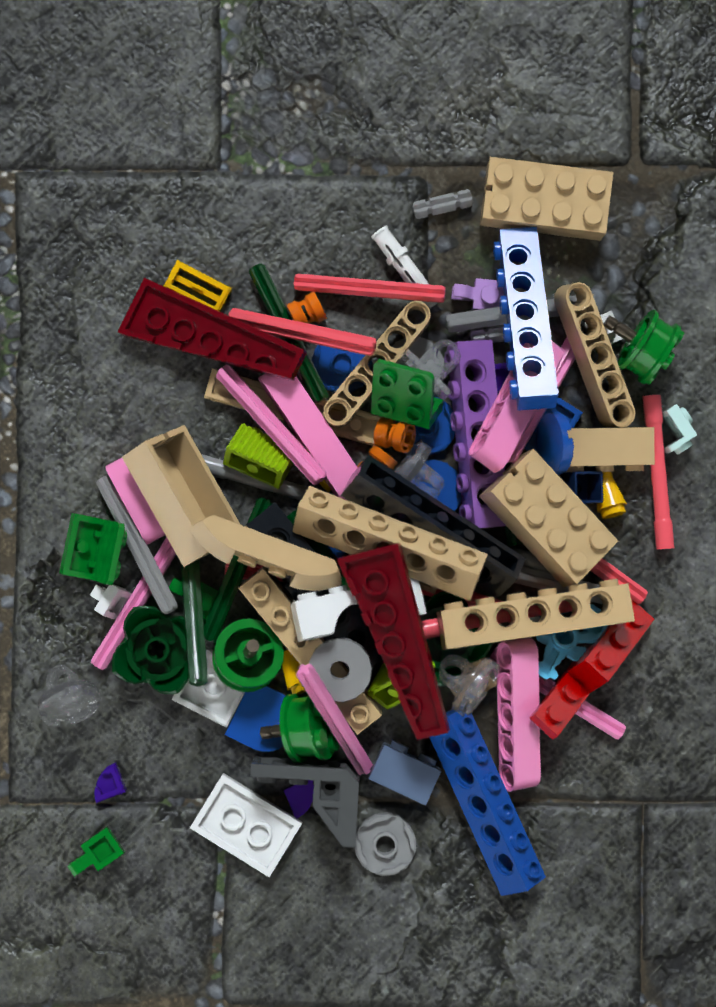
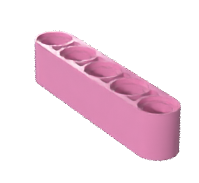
M552 341L556 370L564 350ZM525 343L523 347L533 348L534 346L532 344ZM513 371L509 372L469 449V455L493 473L499 472L507 464L535 409L517 411L516 399L510 398L509 381L514 380ZM533 371L524 372L529 377L537 376Z
M263 374L258 377L265 392L298 441L326 471L327 475L324 480L334 495L345 499L341 494L351 475L358 467L297 376L294 381L269 374Z
M531 637L501 641L496 651L499 774L507 792L535 787L539 785L541 779L540 728L529 719L539 706V653L536 642Z

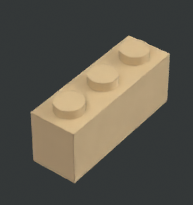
M654 427L571 428V430H567L568 438H573L574 451L571 465L566 472L584 471V466H595V472H613L614 465H625V471H644V465H655Z

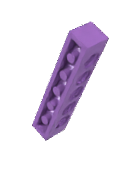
M492 340L458 341L447 346L444 361L446 368L449 369L450 376L447 392L449 399L452 400L453 412L451 413L450 423L452 430L455 431L456 438L453 454L454 459L458 462L459 469L456 486L462 497L459 515L480 529L502 527L506 525L485 502L483 505L479 503L477 493L479 490L484 492L498 477L502 476L505 466L499 472L493 473L482 465V472L479 474L474 468L476 459L469 455V449L474 441L471 437V431L473 428L479 431L498 395ZM466 367L473 371V381L466 377ZM470 397L476 402L477 408L475 412L468 406Z

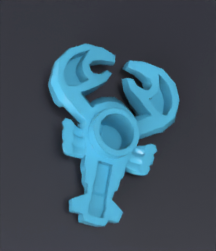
M590 604L594 612L599 613L601 611L595 605ZM607 626L583 629L582 632L573 630L536 636L538 642L546 645L542 656L543 661L539 662V677L543 680L550 678L554 681L559 676L555 667L565 657L572 661H578L586 652L585 647L576 645L595 643Z

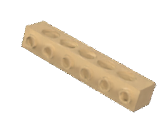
M312 486L308 487L298 505L292 531L348 554H355L400 542L410 578L469 601L476 588L488 555Z
M263 566L244 581L238 589L299 664L307 665L315 649L325 640L321 637L298 642L290 607L295 600L285 592L276 576L268 573V569ZM342 661L335 662L331 666V672L335 677L343 678L349 673V670ZM367 688L355 699L345 702L335 701L346 721L357 735L382 716V707L368 695Z
M618 579L599 581V588L588 589L587 583L568 586L569 592L557 594L556 588L538 590V597L526 598L525 592L506 595L507 601L495 603L494 597L476 599V606L464 607L463 601L444 604L445 610L437 612L442 650L633 622L635 619L629 583L619 585ZM593 596L599 597L603 603L602 610L599 613L594 612L590 607V601ZM563 600L569 602L572 606V613L568 618L562 616L559 611V605ZM531 605H536L541 610V619L537 623L531 621L528 617V609ZM501 609L506 610L510 614L511 621L507 627H502L497 622L496 616ZM469 614H474L479 618L480 626L475 632L468 630L465 625V619Z

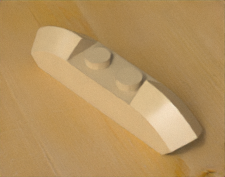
M216 515L207 517L189 527L196 540L206 551L227 564H230L233 555L238 556L237 561L244 565L256 567V564L268 567V573L280 578H286L287 575L291 576L290 587L300 590L320 591L342 585L340 570L334 559Z

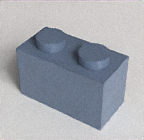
M392 740L391 744L383 742L368 775L369 780L426 806L441 773L440 767L436 766L437 760L423 753H420L419 757L408 753V746Z

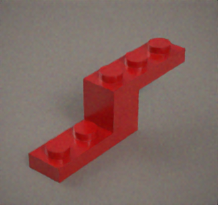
M633 600L631 601L635 621L608 625L598 640L586 649L582 657L570 664L529 719L552 740L559 736L589 694L611 679L655 620Z

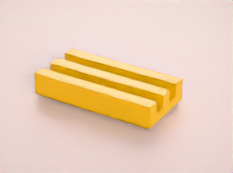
M179 260L176 261L164 284V287L220 312L232 291L231 287ZM179 270L221 290V295L218 296L178 275ZM174 280L217 302L215 307L172 285Z

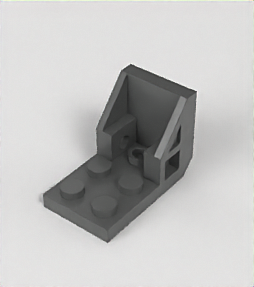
M254 757L251 763L250 777H257V782L276 783L277 778L289 779V784L308 785V780H314V809L342 847H355L359 775L347 761L307 759L304 763H294L290 758ZM325 785H335V788L330 790Z

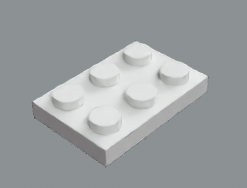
M223 773L190 829L270 877L302 825V821Z

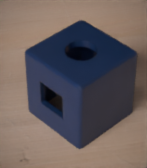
M576 471L561 474V479L584 504L603 502L602 472ZM577 483H578L579 486H580V492H579L578 494H577Z

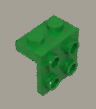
M382 359L377 360L373 365L371 414L430 429L443 410V399L434 397V375L431 372Z
M72 513L59 574L89 579L112 586L114 579L116 580L120 574L121 563L118 561L120 549L124 548L127 540L125 524Z

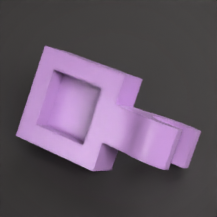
M476 278L474 280V287L454 284L451 299L472 301L471 310L500 307L499 298L504 296L503 287H497V280Z

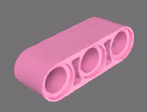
M121 457L105 466L112 483L145 543L148 545L165 536L123 458Z

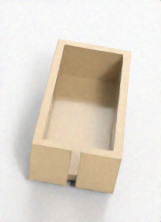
M490 157L486 169L485 194L482 202L480 226L501 229L537 227V232L541 234L601 241L607 231L613 172Z
M185 425L146 440L122 456L183 567L210 554L196 540L189 527L212 515L240 524Z
M534 449L521 454L518 460L512 463L502 473L503 475L498 477L479 496L562 587L578 584L618 542L614 535Z

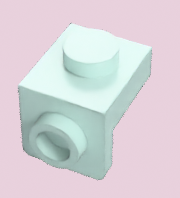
M675 404L665 410L663 418L677 440L666 446L664 451L666 454L675 451L678 455L693 445L690 440L697 436V433L691 426L693 420L684 407L679 408Z

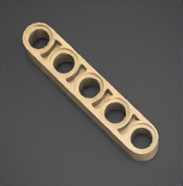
M578 282L563 285L555 292V306L597 418L605 427H627L635 419V408L593 294L584 283ZM571 290L577 297L575 305L569 299ZM582 320L587 324V332L585 334L582 333L580 328ZM593 349H595L598 353V360L596 363H594L591 358V353ZM604 378H606L609 383V387L606 392L602 388V381ZM615 407L619 410V418L617 420L613 417Z
M421 301L408 303L377 340L374 354L372 356L365 355L328 400L324 407V417L331 427H345L371 397L373 371L368 367L369 361L377 357L389 362L398 363L424 332L429 324L431 315L430 309L425 303ZM412 310H419L424 314L425 320L420 324H413L408 320L407 315ZM392 334H400L404 337L405 344L401 348H393L389 345L388 338ZM356 381L362 382L366 386L365 394L360 397L351 395L348 390L351 383ZM341 405L346 409L347 415L343 420L334 421L329 417V411L333 406Z

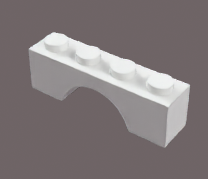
M410 578L420 616L427 613L420 582ZM347 585L328 589V595L317 597L316 592L297 595L298 601H294L290 607L298 642L326 637L334 633L337 619L346 607L358 604L355 596L347 589Z

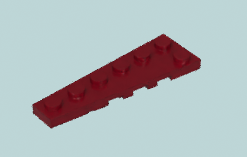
M146 278L143 279L118 330V333L125 337L294 381L307 354L304 349Z
M401 543L338 558V564L352 595L355 596L359 604L362 618L371 631L375 640V647L383 658L388 670L387 674L394 689L398 692L399 701L416 739L448 733L450 728Z

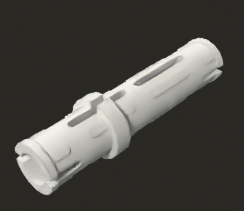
M387 225L371 236L387 257V264L389 266L393 265L406 283L429 284L408 256V249L399 244ZM421 301L425 303L429 307V309L437 304V302Z

